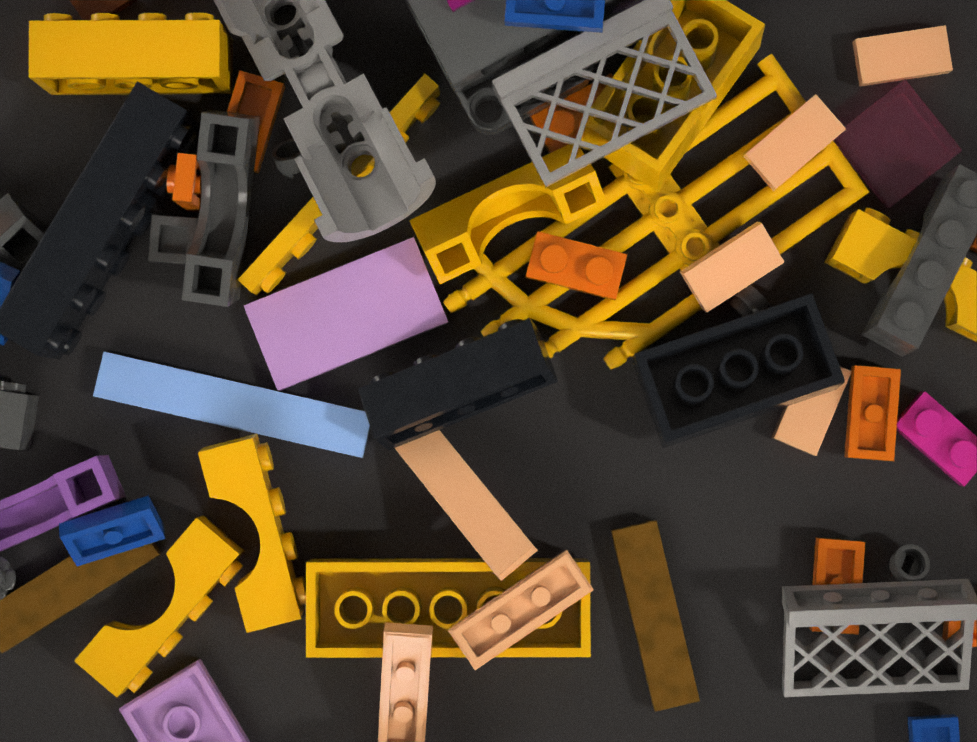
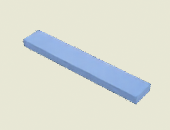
M104 351L93 393L94 397L360 458L364 456L370 430L365 411Z

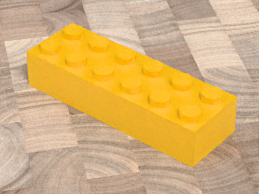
M482 558L310 559L306 562V658H382L385 622L433 626L431 657H466L448 629L552 558H528L502 581ZM573 558L590 583V561L587 558ZM590 593L496 657H591Z

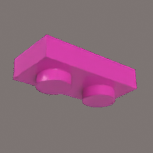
M921 391L897 418L896 431L959 486L965 487L977 473V436L926 391Z

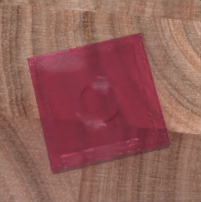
M906 79L845 126L846 130L833 140L887 209L962 151Z

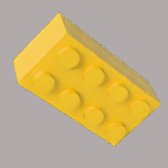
M670 0L673 5L672 11L711 82L717 97L603 157L657 192L760 48L765 24L727 0ZM668 27L649 36L644 53L672 61L677 44ZM642 40L635 45L634 50L639 51ZM680 52L677 63L688 66ZM628 56L612 79L629 84L636 59ZM641 61L634 85L662 93L669 69ZM674 70L667 92L668 96L687 101L702 93L694 76ZM607 85L591 108L619 116L626 91ZM631 93L624 118L644 124L654 118L659 101ZM664 103L661 114L676 106ZM589 115L581 140L602 146L611 141L616 123ZM621 125L618 137L633 128Z
M50 13L44 15V21H29V78L51 95H129L137 81L158 94H232L233 40L221 21L214 20V16L208 13H188L185 15V20H167L166 15L159 13H142L138 15V20H120V16L110 13L92 14L91 20H73V17L68 14Z

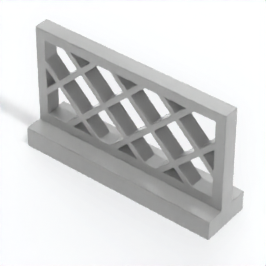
M644 0L604 21L603 33L583 32L492 80L493 91L501 106L503 105L545 187L554 184L717 97L711 82L672 11L673 5L670 0ZM668 27L677 44L672 61L644 53L649 36ZM642 40L639 51L628 48ZM680 52L688 66L677 63ZM619 53L636 59L629 84L602 76L608 57ZM641 61L669 69L662 93L634 85ZM599 63L596 73L586 71L589 67ZM674 70L694 76L702 93L687 101L668 96L667 92ZM575 75L594 81L586 106L559 98L565 80ZM599 83L626 91L619 116L591 108ZM557 85L554 96L542 93ZM631 93L659 101L653 119L642 124L624 118ZM531 98L551 103L543 128L523 123L515 106ZM664 103L676 106L661 114ZM556 105L584 113L576 139L549 131ZM589 115L616 123L611 141L598 146L581 140ZM621 125L633 128L618 137ZM529 132L541 136L538 147H536ZM546 137L573 145L568 164L552 172H549L541 157ZM578 148H583L590 151L587 154L575 159L578 152Z
M969 579L782 586V605L784 609L782 692L784 697L969 690L974 620H977V595ZM944 621H961L960 629L946 641L933 631ZM896 623H912L917 627L900 643L887 633ZM849 625H865L870 629L853 645L840 635ZM796 627H818L823 631L807 647L795 638ZM927 636L939 647L920 661L909 650ZM880 638L892 649L874 663L862 652ZM834 640L846 651L828 665L816 654ZM947 655L958 662L957 674L936 675L931 670ZM901 657L914 666L903 677H891L885 672L887 668ZM854 659L867 668L857 679H845L839 674ZM808 660L821 670L812 680L794 681V672Z

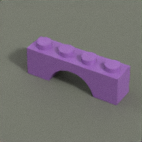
M109 455L92 457L53 474L50 478L26 490L0 500V552L57 528L59 523L84 516L126 498Z

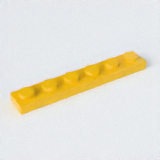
M426 74L419 79L389 112L405 143L409 139L405 132L416 120L424 123L440 105V102L436 100L440 95L439 85ZM367 154L358 156L351 166L352 175L364 177L371 173L375 165L374 157ZM314 197L309 200L238 278V281L251 293L257 296L262 290L266 293L272 291L286 274L282 270L283 266L293 255L297 259L303 257L317 239L313 236V233L318 227L314 219L322 216V213Z

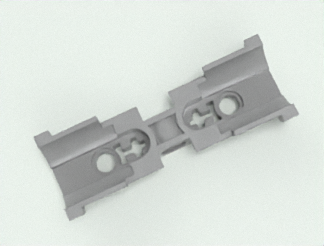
M214 0L228 30L244 40L263 80L272 81L281 75H285L303 107L285 117L284 121L302 156L300 155L294 160L322 213V216L314 219L325 240L330 242H349L379 233L408 217L429 198L435 188L436 179L425 158L415 162L387 107L382 109L364 73L347 83L332 57V46L341 42L344 35L325 0ZM284 5L294 6L296 14L290 23L286 25L274 23V14L280 7ZM297 35L301 37L309 48L308 52L299 57V49L292 39ZM345 119L349 123L347 125L348 130L356 143L348 146L346 140L337 131V122L339 120ZM365 154L373 156L375 165L371 173L364 177L352 175L351 166L358 156Z

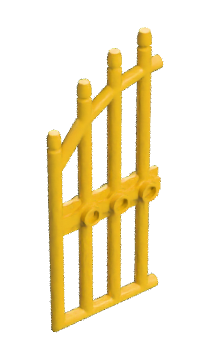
M770 54L757 64L765 76L717 108L686 152L774 91L778 93L791 113L682 189H680L673 177L669 175L657 192L612 164L609 166V169L616 179L602 188L607 202L606 206L566 225L556 220L540 231L564 238L627 194L642 217L599 247L623 253L648 234L654 232L669 254L619 288L615 301L605 298L579 317H575L547 306L567 292L568 288L546 283L529 296L525 294L507 277L530 261L536 238L535 235L494 264L483 254L482 265L474 268L478 275L464 284L461 290H455L443 303L449 312L453 313L465 307L469 300L473 301L490 288H493L513 307L501 314L498 320L488 323L481 331L483 337L497 332L498 328L505 322L530 318L559 330L550 336L547 342H544L550 359L554 357L555 352H561L581 337L625 340L620 347L616 346L603 358L608 368L612 370L623 365L629 357H634L635 353L646 349L702 310L692 293L651 323L605 321L677 270L680 269L682 271L719 247L720 244L718 242L826 166L830 167L844 188L771 238L780 254L867 195L869 190L836 143L832 141L776 190L773 191L767 185L707 227L692 204L748 166L749 163L743 156L806 103L773 54Z

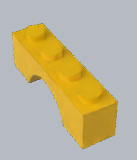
M566 145L542 157L549 172L568 164L573 145ZM578 148L575 159L585 155L581 148ZM533 162L409 221L439 284H442L482 265L483 253L490 240L502 229L515 222L528 218L545 217L555 219L566 225L606 206L607 202L597 174L591 164L545 187Z
M866 208L864 212L858 209L849 214L824 263L865 284L875 280L888 269L902 268L920 233L909 229L903 233L890 226L891 219L883 213L871 208ZM965 257L944 298L946 307L945 327L977 343V271L971 269L973 262Z
M253 434L203 447L198 452L210 498L226 500L242 508L254 521L260 537V554L256 566L242 577L235 586L246 633L301 619L305 610L303 605L306 604V582L303 576L298 578L295 576L291 560L298 559L297 549L292 533H284L280 515L286 514V509L280 488L272 489L268 471L274 469V464L268 443L260 444L258 434Z
M204 515L196 517L166 553L174 571L175 589L172 601L165 613L155 622L145 625H128L115 620L104 625L74 662L116 698L127 689L135 693L153 673L147 666L159 653L165 658L183 638L177 631L188 618L196 622L212 604L213 600L207 595L218 582L226 587L241 570L243 565L237 560L245 550Z

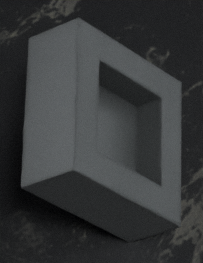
M152 215L148 261L151 263L185 265L186 254L192 244L198 218Z

